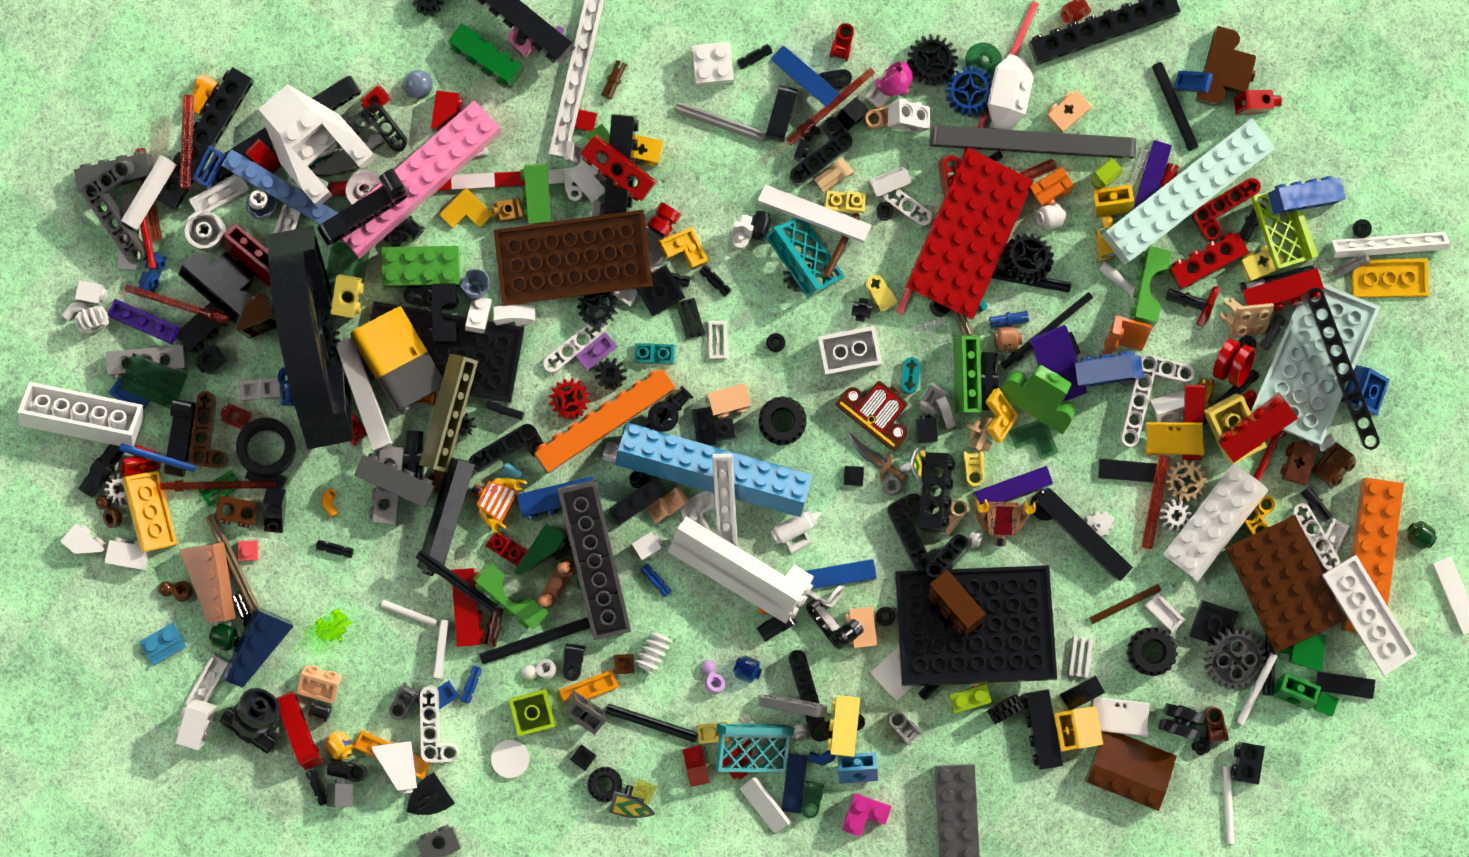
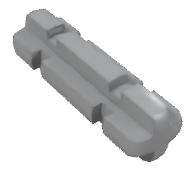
M1366 253L1358 255V258L1354 257L1344 262L1342 266L1333 268V273L1336 277L1340 278L1345 273L1361 267V264L1369 263L1370 259Z

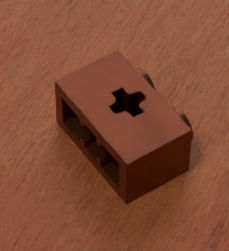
M1292 442L1291 445H1288L1285 453L1288 459L1286 464L1283 463L1280 474L1283 475L1282 479L1303 486L1307 485L1317 448L1299 442ZM1299 459L1302 465L1296 468L1297 465L1294 461Z

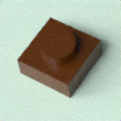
M634 654L614 655L615 674L634 673Z

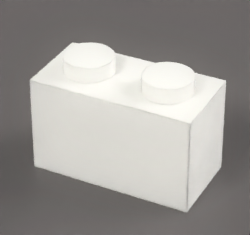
M116 537L115 541L109 540L105 563L146 570L150 551L141 553L138 541H134V544H129L127 539Z

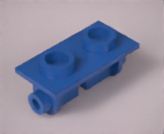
M154 253L157 269L149 270V272L142 271L138 282V288L152 293L159 286L161 272L166 266L167 257L158 253ZM146 260L144 268L149 269L148 262Z

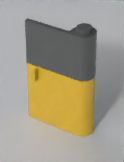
M401 306L358 327L350 333L351 338L396 414L399 412L401 415L411 410L410 406L414 402L440 389L443 377Z

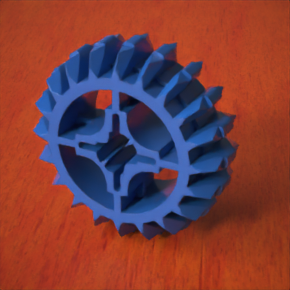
M973 66L969 67V71L962 67L963 73L960 74L956 70L957 77L950 76L953 83H946L950 88L945 89V93L951 94L946 97V100L951 101L949 106L950 108L955 107V113L961 110V116H965L966 112H968L969 117H972L973 112H975L976 116H980L979 110L982 109L983 113L987 112L985 106L988 107L993 77L992 75L987 76L988 72L986 70L981 73V67H977L976 71H974ZM974 78L983 81L986 89L976 86ZM967 79L965 86L957 88L960 82ZM972 85L975 93H973L970 98L967 90L969 91V88H971ZM956 95L966 97L968 105L960 103L956 99ZM985 95L982 101L974 105L977 97Z

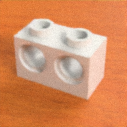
M897 99L896 102L888 105V127L913 133L930 129V107L923 106L920 102L910 103L906 99Z

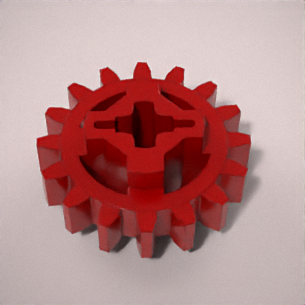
M571 378L570 382L563 379V384L556 382L558 388L552 387L551 390L554 392V395H549V398L553 399L549 405H555L552 411H559L558 417H562L564 414L566 420L569 419V416H572L575 420L576 414L583 416L582 410H588L585 404L591 402L586 399L590 395L589 392H584L587 388L586 385L580 387L581 381L579 380L577 383H574L573 378ZM572 386V388L569 391L564 392L563 390H561L565 387ZM578 391L582 394V402L577 398ZM573 394L574 402H569L566 405L567 400L565 396ZM557 396L562 399L561 407L558 406ZM575 406L578 408L575 411L567 412L570 407Z

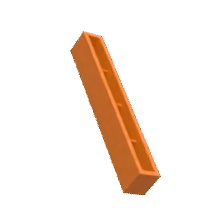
M655 369L647 375L648 379L643 382L640 379L631 385L633 389L626 392L623 390L616 395L617 399L613 402L608 400L600 406L601 410L594 413V411H591L584 416V421L581 423L576 421L568 427L569 431L562 434L560 432L552 437L553 441L548 445L543 443L538 446L534 456L546 474L674 391L676 387L663 369L660 371Z

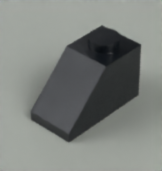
M1093 675L1062 692L1060 696L1068 710H1072L1102 695L1105 691L1096 675Z

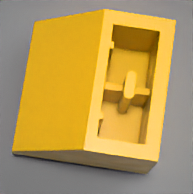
M1096 706L1054 713L1061 752L1103 745Z

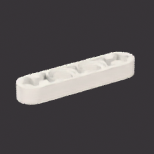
M601 323V332L595 331L592 333L595 336L593 339L585 330L588 328L590 332L594 327L589 324L584 326L545 358V369L551 373L560 370L605 332V324ZM579 335L587 336L588 341L585 345L577 343ZM564 347L572 348L573 354L570 357L562 355ZM558 352L565 361L563 363L560 360L556 362L557 367L555 369L553 367L548 368V360L554 361L558 357L555 354Z
M1304 503L1295 506L1294 515H1296L1307 540L1322 566L1327 571L1332 569L1331 565H1326L1328 562L1327 557L1322 558L1320 556L1326 554L1329 550L1332 551L1329 554L1332 560L1336 559L1335 567L1339 565L1340 559L1311 508ZM1299 508L1307 509L1306 517L1308 519L1312 517L1313 520H1309L1303 525L1301 522L1305 521L1302 515H1297ZM1309 524L1317 526L1318 531L1315 534L1307 532L1306 527ZM1318 541H1325L1327 549L1319 551L1316 548Z

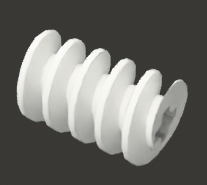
M651 632L649 635L653 640L646 639L649 647H642L646 653H639L638 655L642 660H635L634 662L640 668L655 675L651 671L652 669L658 670L655 662L662 663L659 655L666 656L663 649L670 648L666 642L673 643V641L657 632Z

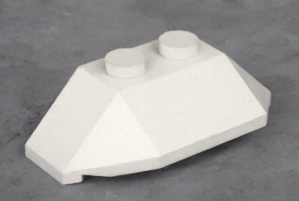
M1009 54L996 66L988 99V109L992 119V128L1012 130L1025 116L1034 77L1026 60Z

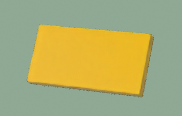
M1428 258L1370 259L1369 263L1361 264V267L1351 271L1352 295L1358 298L1429 297Z
M159 470L122 478L141 553L178 545Z

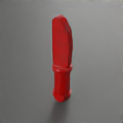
M1214 286L1211 289L1205 307L1197 321L1198 326H1203L1209 319L1215 300L1220 293L1218 286Z

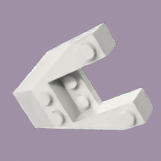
M288 84L258 109L280 164L317 207H320L327 201L332 194L308 166L335 143L338 142L361 170L376 159L372 151L339 114Z

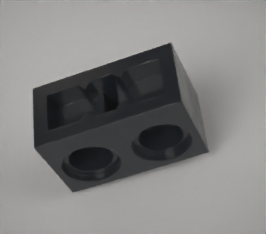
M1239 742V746H1235L1234 757H1237L1236 765L1233 764L1231 768V776H1234L1233 780L1259 785L1265 746ZM1247 748H1251L1253 751V755L1249 759L1244 755ZM1244 767H1248L1250 770V774L1246 778L1241 775V770Z

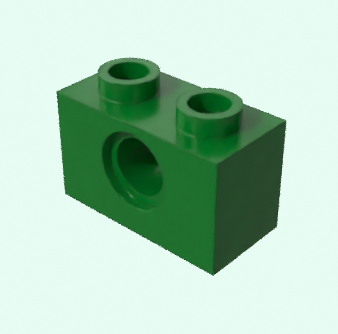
M1286 672L1277 679L1273 696L1309 710L1317 704L1321 687Z

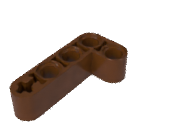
M202 391L196 399L189 458L192 464L200 467L224 468L229 461L227 454L218 450H211L217 400L214 394ZM208 395L211 401L206 404L202 400ZM206 406L207 409H210V412L201 410V408L205 409ZM207 414L209 420L206 424L202 425L200 418L202 415ZM204 433L206 435V441L200 444L198 442V436ZM202 452L204 459L198 463L195 460L196 454ZM221 454L223 462L216 465L214 459L217 455Z

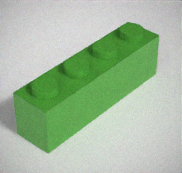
M980 336L953 337L955 414L981 413Z

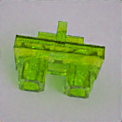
M336 608L330 613L333 618L331 622L327 623L324 618L314 622L317 629L315 633L322 641L329 639L331 642L336 638L339 642L344 641L341 635L347 632L346 627L353 624L345 613Z

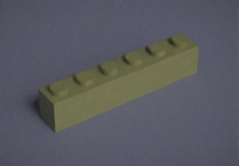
M449 354L419 465L448 473L478 364L477 360Z

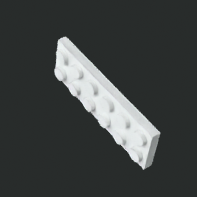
M1356 555L1322 575L1382 675H1386L1417 656Z

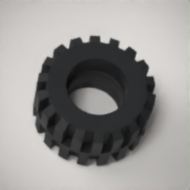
M780 396L772 398L762 407L758 424L760 432L769 442L776 445H789L802 436L806 428L807 417L803 406L797 400L795 401L791 397ZM787 410L792 414L794 424L789 431L779 432L773 428L771 417L776 411Z
M1154 627L1143 628L1137 631L1130 638L1131 641L1127 645L1129 663L1133 665L1132 667L1145 675L1158 676L1169 671L1172 668L1171 666L1176 663L1177 660L1175 658L1178 656V652H1176L1178 647L1174 642L1173 636H1170V633L1161 628ZM1149 640L1158 641L1163 648L1162 658L1156 663H1149L1142 656V647Z

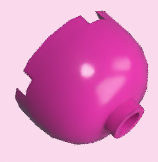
M902 60V64L897 61L884 71L886 73L883 75V78L879 80L877 77L874 82L884 95L903 96L910 90L909 86L912 83L913 75L907 63Z

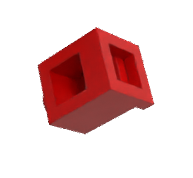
M377 83L361 98V106L363 109L372 103H379L384 106L391 100V97ZM377 96L378 101L372 102L371 97ZM372 109L371 113L374 115L378 110Z

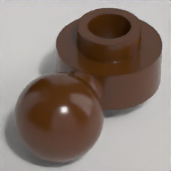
M100 495L96 499V506L98 509L104 510V523L109 528L119 526L122 522V514L118 509L110 507L111 499H107V495Z
M165 581L158 586V592L161 596L168 597L172 594L180 602L188 600L193 593L191 586L186 581L177 582L174 586L170 582Z

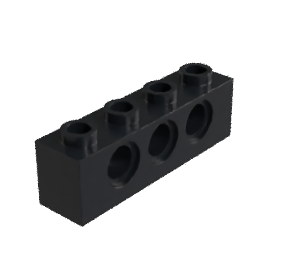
M926 452L918 526L924 532L946 533V527L950 523L948 508L951 507L950 489L953 488V478L951 477L952 471L955 469V460L949 453ZM943 470L942 476L937 478V472ZM941 489L940 495L934 496L935 491ZM939 507L938 514L933 515V510Z

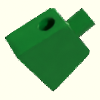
M1313 635L1279 651V653L1289 654V663L1314 671H1322L1326 635Z

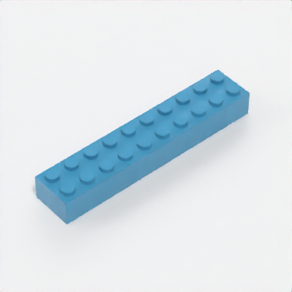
M627 422L617 452L615 465L714 493L713 454H732L735 499L801 517L812 474Z

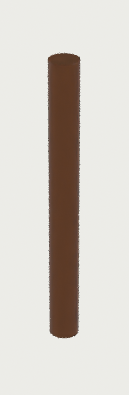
M853 213L852 218L859 220L860 214ZM841 237L822 275L824 278H830L849 240L848 237Z
M1156 584L1089 618L1092 624L1160 592L1161 588L1159 584Z

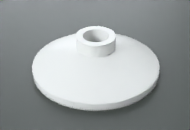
M368 170L359 171L352 175L345 189L348 201L354 204L364 198L381 183L379 177Z

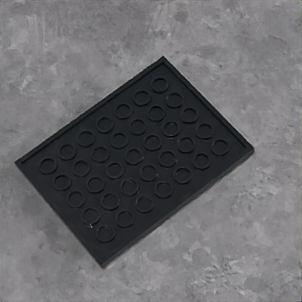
M1049 565L952 569L950 573L986 613L983 623L967 636H964L962 633L958 634L953 628V622L950 619H945L940 612L941 608L937 604H932L927 596L929 594L927 592L930 583L925 578L926 570L895 571L902 686L1057 680ZM934 570L930 572L932 575L939 574L937 571Z

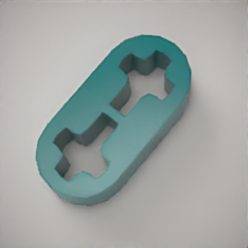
M914 357L907 358L902 368L901 388L908 394L914 393L919 385L920 362ZM910 361H914V364L917 365V368L913 369V374H909L910 369L906 367V364H909ZM909 377H912V383L915 384V387H912L911 390H907V386H904V383L908 382Z

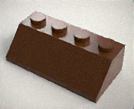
M258 294L251 297V301L246 303L237 324V331L249 339L277 328L273 300L266 295Z

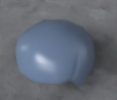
M411 71L403 80V90L412 98L422 99L429 95L433 88V80L425 71Z
M265 193L269 207L266 208L265 205L263 210L253 209L249 205L248 198L246 210L255 219H267L272 216L277 208L275 197ZM259 197L255 198V200H257V203L261 202V200H259Z
M480 269L468 270L460 281L461 292L464 296L473 300L484 297L489 290V276ZM473 281H478L480 285L473 284Z

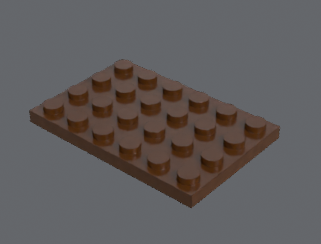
M1296 515L1225 547L1274 653L1345 621L1332 591L1322 577L1323 572Z

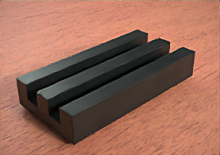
M695 298L677 302L676 305L686 339L705 335ZM689 303L693 305L700 332H696ZM682 305H685L693 334L690 335L681 308Z

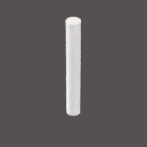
M385 600L381 604L382 608L433 627L436 626L438 621Z

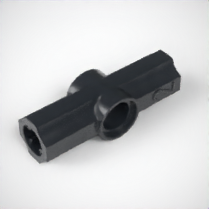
M994 352L981 353L982 410L991 411L986 404V400L992 391L998 388L999 374L997 373L998 353Z
M407 430L406 450L403 453V468L414 472V477L421 480V469H423V466L419 465L423 451L424 432Z
M109 444L101 457H98L89 469V474L78 489L91 498L95 496L102 484L109 480L108 476L111 472L115 471V466L125 454V452L119 451L120 446Z
M229 707L223 713L219 722L234 731L245 742L252 743L268 754L277 739L270 734L255 739L243 736L232 724L231 713L233 710Z

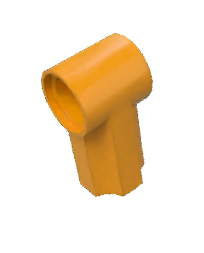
M200 74L185 107L200 115L209 98L213 97L212 93L219 86V83Z

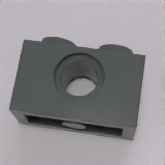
M447 824L437 828L438 833L431 835L428 832L420 835L421 840H418L416 843L422 857H442L461 849L462 845L454 826L449 828ZM439 837L443 840L444 845L442 848L435 847V838Z

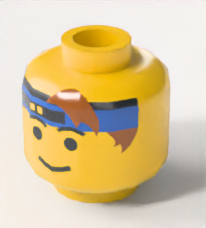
M335 731L326 738L325 747L333 759L346 760L353 754L351 751L354 748V743L345 732Z

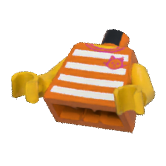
M503 477L495 478L492 482L488 481L486 487L477 483L474 484L470 493L480 498L477 502L479 507L478 513L484 523L492 528L496 534L501 535L498 532L500 527L506 529L503 522L519 491L525 492V490L521 489V485L523 483L527 484L526 481Z

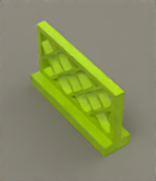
M1269 192L1251 197L1275 270L1318 257L1303 210L1284 213L1287 218V223L1279 219L1281 214L1274 216L1269 212L1271 207L1268 198ZM1258 199H1263L1267 202L1265 209L1260 206ZM1266 217L1274 220L1272 227L1266 224ZM1277 223L1284 227L1282 234L1275 230ZM1288 230L1292 233L1293 241L1286 237ZM1273 235L1280 238L1278 245L1273 243ZM1283 242L1291 245L1288 252L1281 248ZM1294 248L1298 250L1299 259L1292 255ZM1279 252L1286 256L1283 264H1280Z

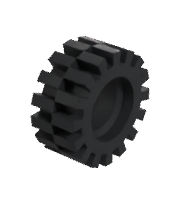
M1014 694L990 708L987 713L996 725L1023 709L1024 705L1018 695Z
M600 767L589 776L587 783L588 791L599 802L612 801L614 791L621 792L622 790L621 776L615 769ZM602 777H608L612 780L613 786L608 792H603L598 788V780Z

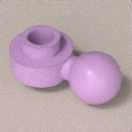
M706 660L701 664L702 673L708 676L704 683L705 689L710 694L716 695L724 689L725 680L719 674L714 673L716 671L715 663L711 660Z

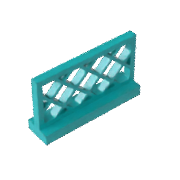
M794 218L782 225L773 227L765 236L807 298L814 296L817 292L845 277L837 264L833 270L837 276L835 278L830 276L829 279H826L822 276L823 273L816 271V265L824 267L825 271L831 255L808 222ZM800 222L804 230L796 229V223ZM783 229L791 232L790 238L787 237ZM795 234L803 236L802 242L794 240ZM807 238L814 242V247L806 244ZM794 245L801 247V253H798ZM806 249L813 252V258L805 255ZM817 254L822 255L825 258V262L817 260ZM804 260L812 263V269L807 266ZM815 276L823 279L822 285H820Z
M717 723L716 731L719 732L715 771L786 772L790 736H794L793 727L785 724ZM725 737H731L734 741L728 749L724 746ZM744 738H749L751 743L744 749L740 742ZM762 738H765L768 743L761 749L757 743ZM779 738H784L783 746L778 750L774 743ZM738 746L742 752L734 758L730 752ZM755 746L759 752L751 759L748 752ZM772 747L775 753L768 759L764 753ZM728 755L732 762L727 767H722L723 759ZM746 756L749 762L744 767H741L738 762ZM762 756L766 762L761 767H758L755 762ZM778 756L781 758V767H775L772 764Z

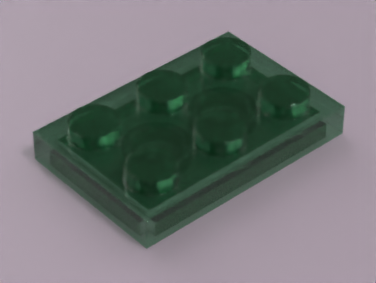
M133 353L118 388L171 409L172 400L178 399L187 374Z

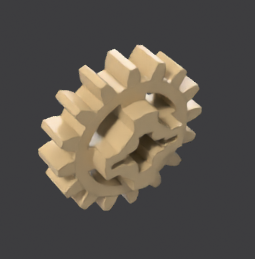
M1183 460L1182 465L1176 462V468L1171 466L1169 469L1172 472L1166 473L1169 480L1165 481V484L1170 485L1166 490L1173 491L1172 497L1178 495V501H1181L1183 497H1185L1186 502H1189L1190 497L1196 500V494L1201 496L1203 494L1201 489H1206L1207 487L1203 485V482L1208 480L1202 477L1206 472H1200L1201 465L1195 467L1194 461H1191L1189 465L1187 460ZM1186 468L1183 474H1176L1180 469ZM1194 472L1196 473L1198 480L1195 479L1193 475ZM1188 476V480L1191 481L1192 484L1184 485L1185 482L1179 478H1186ZM1174 481L1177 482L1179 490L1176 489ZM1189 488H1196L1192 493L1186 494Z

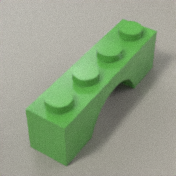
M1149 246L1146 251L1142 252L1140 257L1142 267L1138 270L1136 277L1139 282L1133 292L1135 302L1131 305L1129 315H1132V320L1150 324L1152 328L1157 324L1161 304L1153 298L1150 292V281L1153 277L1163 275L1168 270L1172 251Z
M488 561L473 578L477 582L475 586L483 593L485 590L491 594L489 598L497 605L501 602L506 606L504 610L512 617L514 615L519 617L520 620L518 622L526 629L531 627L534 630L549 612L544 607H539V603L532 597L524 601H515L508 598L503 590L505 575Z

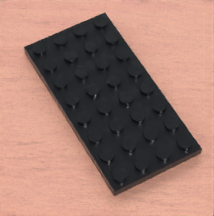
M374 301L370 321L400 305ZM401 306L442 377L444 376L449 354L477 360L478 364L469 396L512 403L525 327L508 324L496 325L495 322L487 321L484 334L465 330L467 317L442 313V318L445 321L457 323V343H434L433 338H429V327H432L429 311ZM363 358V362L369 378L375 379L374 375L372 374L371 370L369 369L367 363Z

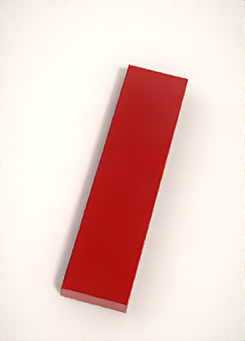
M1204 385L1184 386L1183 423H1203ZM1182 455V460H1202V456Z

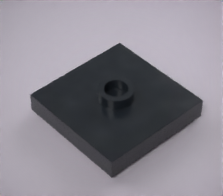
M666 264L651 272L653 287L636 289L652 316L685 298Z
M1201 600L1189 636L1214 644L1212 637L1218 639V632H1221L1223 635H1225V629L1232 632L1238 612Z

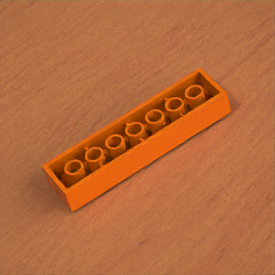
M1362 478L1351 557L1354 555L1358 557L1388 606L1404 483ZM1343 613L1345 621L1342 622L1341 630L1356 632L1346 614Z

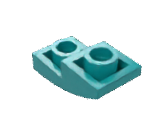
M635 343L634 362L675 364L676 345Z

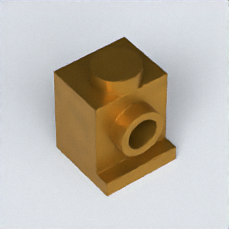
M520 198L496 201L493 204L492 216L496 218V223L518 220L523 217ZM505 206L509 207V212L505 211Z

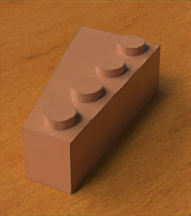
M224 542L179 549L207 622L214 623L235 619Z

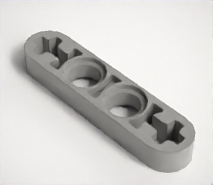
M771 694L759 695V706L813 717L827 716V705Z

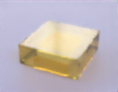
M638 779L632 796L642 798L645 803L649 804L656 785Z

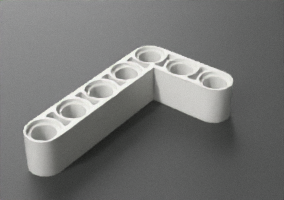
M1151 355L1141 358L1142 367L1144 360H1149L1152 367L1150 370L1143 367L1144 379L1147 381L1146 388L1139 386V379L1133 382L1120 434L1122 446L1130 448L1139 441L1154 376L1186 383L1194 377V369L1191 366ZM1163 364L1170 367L1169 374L1162 372L1161 367ZM1181 369L1188 371L1189 377L1187 379H1183L1180 376ZM1135 397L1142 399L1143 404L1141 407L1134 404ZM1131 415H1135L1138 418L1137 425H1132L1129 422ZM1126 434L1133 436L1134 441L1132 444H1128L1125 441Z

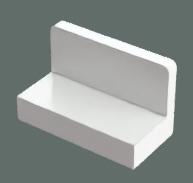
M1184 390L1151 400L1157 422L1179 423L1183 421Z

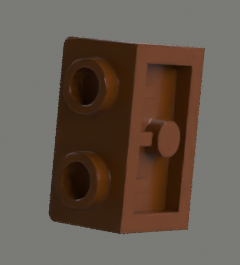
M1335 442L1311 471L1327 483L1330 489H1333L1334 486H1338L1342 482L1343 476L1347 471L1350 472L1355 467L1356 459L1354 454Z

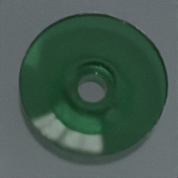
M985 42L974 44L967 51L965 57L968 71L970 66L974 67V71H976L977 67H981V73L986 70L988 72L987 76L992 75V77H994L996 66L1002 61L1000 51L992 44ZM983 56H986L989 61H983Z

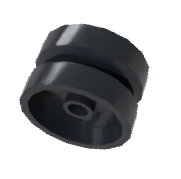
M251 688L245 691L231 713V721L234 728L245 737L252 739L264 737L271 730L280 715L279 702L273 694L264 689Z
M1166 703L1164 714L1173 717L1174 720L1161 719L1158 729L1199 742L1202 732L1197 728L1191 727V724L1204 725L1207 715L1195 712L1194 709L1182 705L1176 706Z

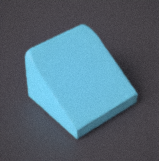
M507 463L504 465L500 476L521 479L523 473Z

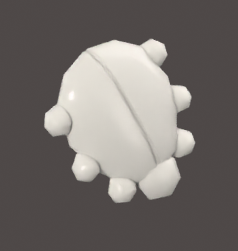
M1097 511L1095 515L1087 516V524L1101 537L1104 534L1109 535V529L1114 528L1112 524L1114 517L1112 515L1108 516L1106 511L1103 512V515Z

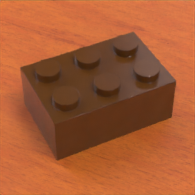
M948 570L930 583L927 592L929 594L927 596L932 604H937L941 608V614L945 619H950L953 622V628L958 634L962 633L964 636H967L983 623L986 613Z

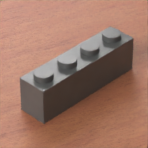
M145 151L134 152L133 156L129 157L127 155H120L116 157V160L112 161L104 159L99 160L98 164L95 165L90 163L82 164L80 168L74 169L78 192L82 193V188L86 183L115 163L123 160L131 161L135 171L132 176L117 186L146 180L154 167L153 155L145 153ZM121 165V172L123 174H126V167L124 165ZM106 175L105 181L110 185L111 178ZM91 186L90 192H96V189Z
M371 453L368 456L363 454L354 476L425 508L427 507L435 490V486L431 485L433 481L423 476L421 480L415 478V473L404 469L403 472L397 470L398 465L389 461L384 464L379 461L380 457Z

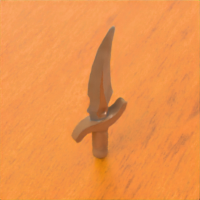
M849 433V438L858 453L867 462H871L875 467L882 469L880 471L882 481H884V473L886 471L901 481L906 479L905 474L891 465L892 455L890 452L887 453L888 460L885 461L879 453L864 446Z

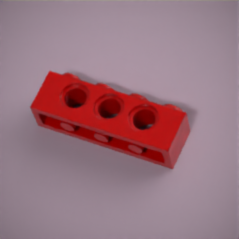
M598 135L592 137L580 154L583 156L582 160L585 163L599 168L598 172L602 176L612 178L614 180L613 184L621 190L625 188L630 192L628 195L635 201H643L658 182ZM600 152L605 153L607 156L605 163L598 160ZM615 164H618L622 167V173L620 175L616 174L613 171V167ZM630 176L637 178V186L629 184Z
M1229 232L1222 236V241L1217 244L1213 241L1205 245L1206 250L1200 253L1196 250L1188 255L1189 259L1185 261L1179 259L1172 263V268L1169 269V272L1179 290L1247 254L1249 251L1239 233L1232 234V232ZM1221 246L1228 248V255L1221 254ZM1204 255H1209L1212 258L1211 264H1206L1203 261ZM1187 264L1194 265L1195 273L1187 271Z

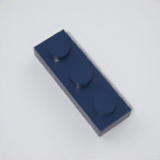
M788 753L782 811L801 814L808 755Z

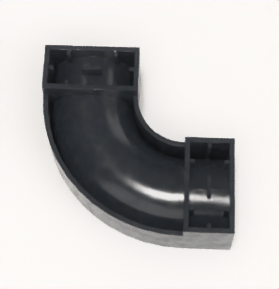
M314 226L268 234L269 274L276 325L288 383L307 449L354 441L350 387L343 363H330L324 338L321 311L332 309L331 286Z

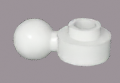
M543 659L536 668L532 665L525 666L522 670V675L526 680H533L537 675L548 680L555 676L557 666L550 659Z

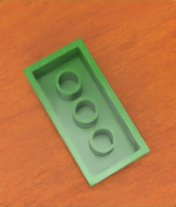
M459 246L382 247V286L384 288L432 287V284L455 283L457 287H460Z

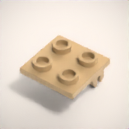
M1227 298L1224 299L1223 304L1235 315L1234 317L1228 311L1226 316H1224L1223 312L1220 313V319L1225 321L1230 328V337L1265 334L1267 332L1274 309L1273 303L1242 306L1233 298H1230V302H1228Z

